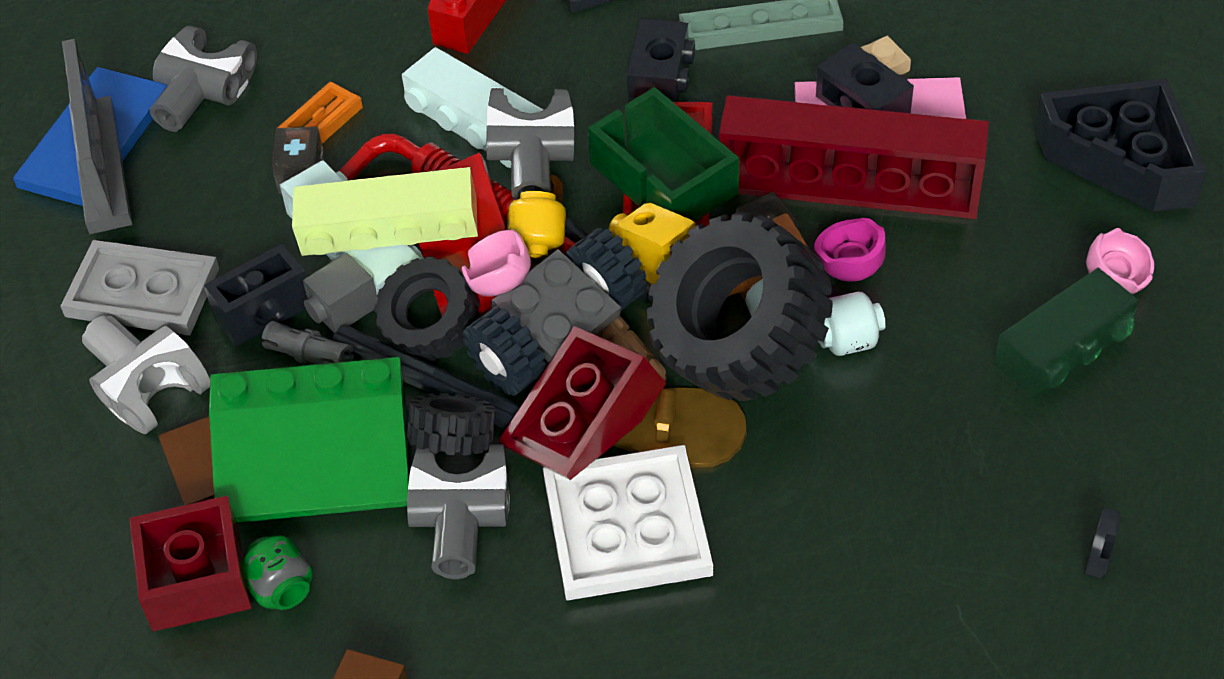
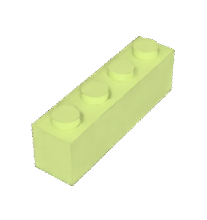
M470 167L294 187L292 229L301 255H324L332 252L368 250L377 247L413 245L423 242L477 237V200Z

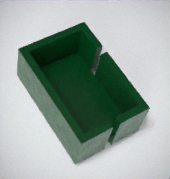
M655 87L625 105L626 144L624 114L619 109L588 127L590 164L639 207L646 203H652L695 222L739 194V157Z

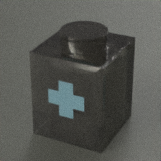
M318 127L276 128L271 166L278 193L282 194L280 184L320 161H324V151Z

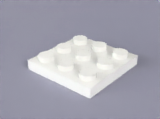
M685 445L596 459L572 480H568L547 468H543L566 601L713 576V562Z

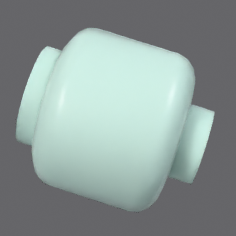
M854 292L829 298L833 301L832 316L825 319L824 325L829 330L824 343L819 341L821 347H828L837 356L875 347L878 342L879 331L885 329V317L880 304H872L869 297L863 292Z

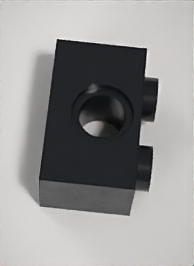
M640 19L627 73L628 103L654 87L672 102L679 101L680 92L687 93L689 68H686V64H693L695 56V40H689L688 23Z
M851 43L817 66L816 97L829 106L911 113L914 85L904 76L894 72L880 62L873 54L867 53L855 43Z
M283 243L204 285L214 320L235 347L263 333L269 322L276 321L281 323L306 309L304 301L307 299L303 283V280L307 278L305 270Z

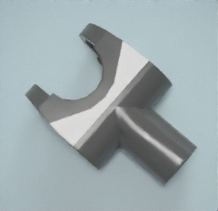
M195 26L183 28L160 52L153 66V80L168 85L150 107V114L153 120L162 128L177 132L179 129H182L204 99L228 106L232 105L244 91L254 73L257 63L255 44L240 40L223 51L205 53L207 42L205 31Z
M491 88L487 108L486 160L511 161V193L515 200L520 199V194L526 191L551 193L550 161H573L574 118L568 90L555 89L552 101L546 109L536 113H525L512 107L508 102L507 95H504V88Z
M490 444L489 452L485 453L480 465L476 469L463 474H453L442 470L436 463V453L430 452V448L423 450L417 448L413 459L407 496L409 527H435L431 564L434 573L448 579L466 578L473 574L476 568L478 528L507 527L510 494L504 444Z

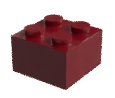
M228 496L129 518L139 602L152 632L252 609L250 594L241 563L243 550L240 531Z

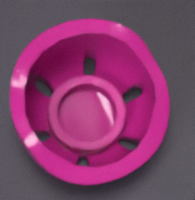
M864 217L838 222L825 229L817 237L814 244L815 254L823 263L825 272L830 276L846 282L861 281L872 276L884 262L886 256L884 228L877 225L873 220Z

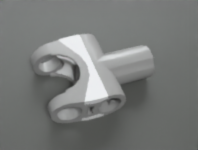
M102 315L88 324L82 336L85 347L106 365L104 369L89 379L94 392L121 421L142 434H147L158 425L155 416L147 406L150 398L156 392L164 388L176 386L183 387L190 392L194 390L196 393L202 394L210 388V378L200 360L186 342L167 326L161 327L140 342L113 316Z

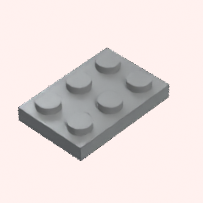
M93 240L61 304V309L67 318L93 321L102 315L113 316L123 326L156 331L163 326H167L176 334L191 335L207 298L204 285L215 279L219 270L216 257Z

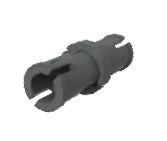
M271 321L266 325L262 334V339L265 340L262 342L264 348L288 354L294 357L296 362L304 365H310L311 363L352 362L354 358L353 354L344 353H352L354 351L352 345L321 337L319 331L309 328L302 331L276 321Z

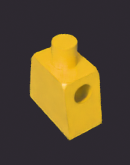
M646 203L628 216L624 213L615 216L609 225V230L612 231L613 238L618 235L623 239L622 245L624 247L630 246L633 250L630 254L633 258H639L642 264L638 268L645 271V279L651 284H656L659 278L656 271L661 261L667 262L673 253L670 251L673 245L678 240L684 242L690 237L688 231L696 226L694 221L655 204Z

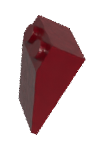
M574 326L498 440V443L504 444L505 448L568 480H572L643 421L666 385V382L644 356Z

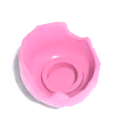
M1115 228L1108 233H1100L1091 244L1086 259V266L1091 280L1100 290L1114 296L1132 295L1144 289L1153 279L1155 263L1151 250L1138 236L1123 232L1120 228Z
M503 230L485 237L468 251L470 269L463 266L462 272L473 292L482 296H498L513 290L525 280L531 266V256L518 232L515 230Z

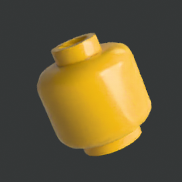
M541 191L522 192L520 199L514 200L509 205L507 230H515L521 235L531 258H547L548 250L557 249L564 243L566 209L560 202L556 201L555 194Z

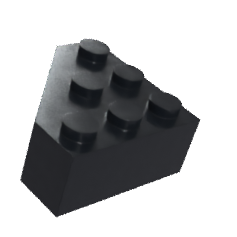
M1167 78L1041 93L1035 132L1045 160L1152 212L1196 207L1206 169Z

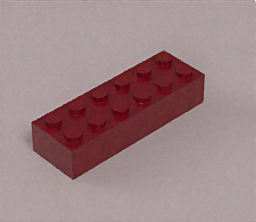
M726 96L719 131V141L739 157V194L976 219L986 160L989 121Z

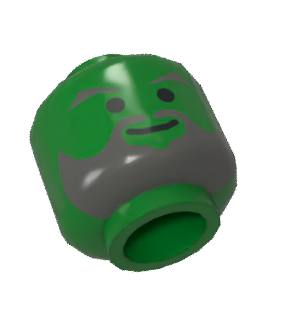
M285 536L262 537L255 540L247 548L246 554L241 561L248 590L260 606L268 609L286 610L304 600L310 591L313 569L291 538Z

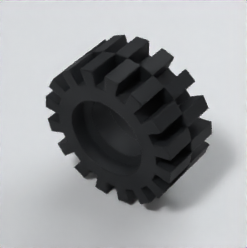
M431 393L426 394L425 397L421 395L416 396L415 399L410 401L407 440H409L411 445H417L416 448L422 450L430 448V452L438 453L439 451H445L446 455H454L455 452H460L462 455H471V451L476 454L483 453V450H489V445L493 441L495 407L487 401H479V398H464V395L460 394L449 396L448 393H440V396H436Z

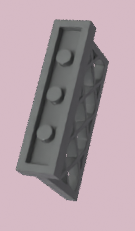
M75 39L62 41L85 224L89 234L132 225L116 115L111 96L96 99Z

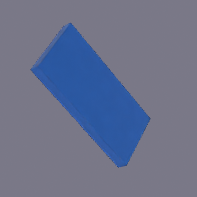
M97 67L89 77L96 99L111 96L115 109L122 160H124L153 120L150 114V107L168 85ZM68 105L15 174L13 180L19 189L83 206L70 106Z

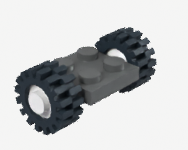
M597 228L569 248L565 255L560 250L555 251L530 270L525 280L518 287L495 297L492 300L491 309L465 328L462 335L465 337L463 339L464 345L469 348L467 353L470 358L475 359V367L478 370H483L485 373L483 377L488 382L492 380L494 387L499 391L503 389L506 395H517L543 374L546 368V363L543 359L548 364L551 362L574 326L597 335L619 318L620 312L645 292L644 289L647 288V282L644 280L646 273L638 268L642 264L639 258L632 257L630 253L633 250L630 246L624 247L622 245V238L618 235L613 238L612 231L608 229L603 231L602 228Z

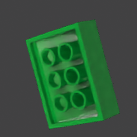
M400 357L210 375L209 417L214 498L228 496L237 523L407 506L409 455L406 394Z

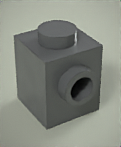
M348 253L343 254L303 280L307 299L304 301L307 312L316 323L323 321L334 333L337 332L341 325L349 326L373 311L378 301L373 277Z

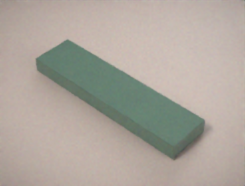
M782 0L679 14V22L688 23L689 40H695V50L843 31V17L837 0Z

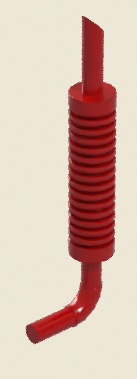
M382 134L373 137L363 144V147L339 171L345 175L348 181L354 180L374 158L386 152H394L412 162V173L438 171L461 160L434 143L425 144L420 148L403 136ZM491 179L506 224H508V208L515 199L512 197L511 190ZM565 236L564 243L554 250H560L565 255L569 248L576 243Z

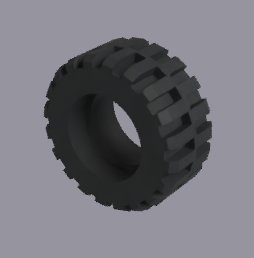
M750 213L732 214V218L722 215L710 219V225L707 227L700 224L688 231L690 237L684 242L678 240L670 249L673 253L667 262L661 261L656 271L659 275L656 284H651L648 299L653 304L652 307L647 308L648 325L654 328L650 331V338L654 348L659 350L662 361L668 367L675 370L677 374L717 397L727 400L734 397L740 401L753 400L757 398V392L766 397L779 391V384L783 381L790 384L801 375L798 370L805 363L810 365L815 359L817 353L814 352V349L819 341L824 343L829 330L824 324L825 319L832 316L833 301L826 297V295L831 294L832 287L829 276L824 273V265L818 256L773 220L761 215L754 217ZM762 275L763 292L754 315L739 331L726 338L717 340V318L727 296L742 282Z

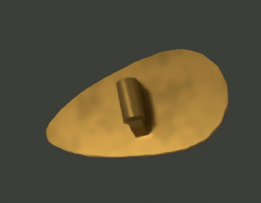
M663 388L643 421L613 446L632 453L685 445L690 468L714 467L729 461L741 450L747 435L746 419L739 405L732 399L727 400L717 397L700 388Z

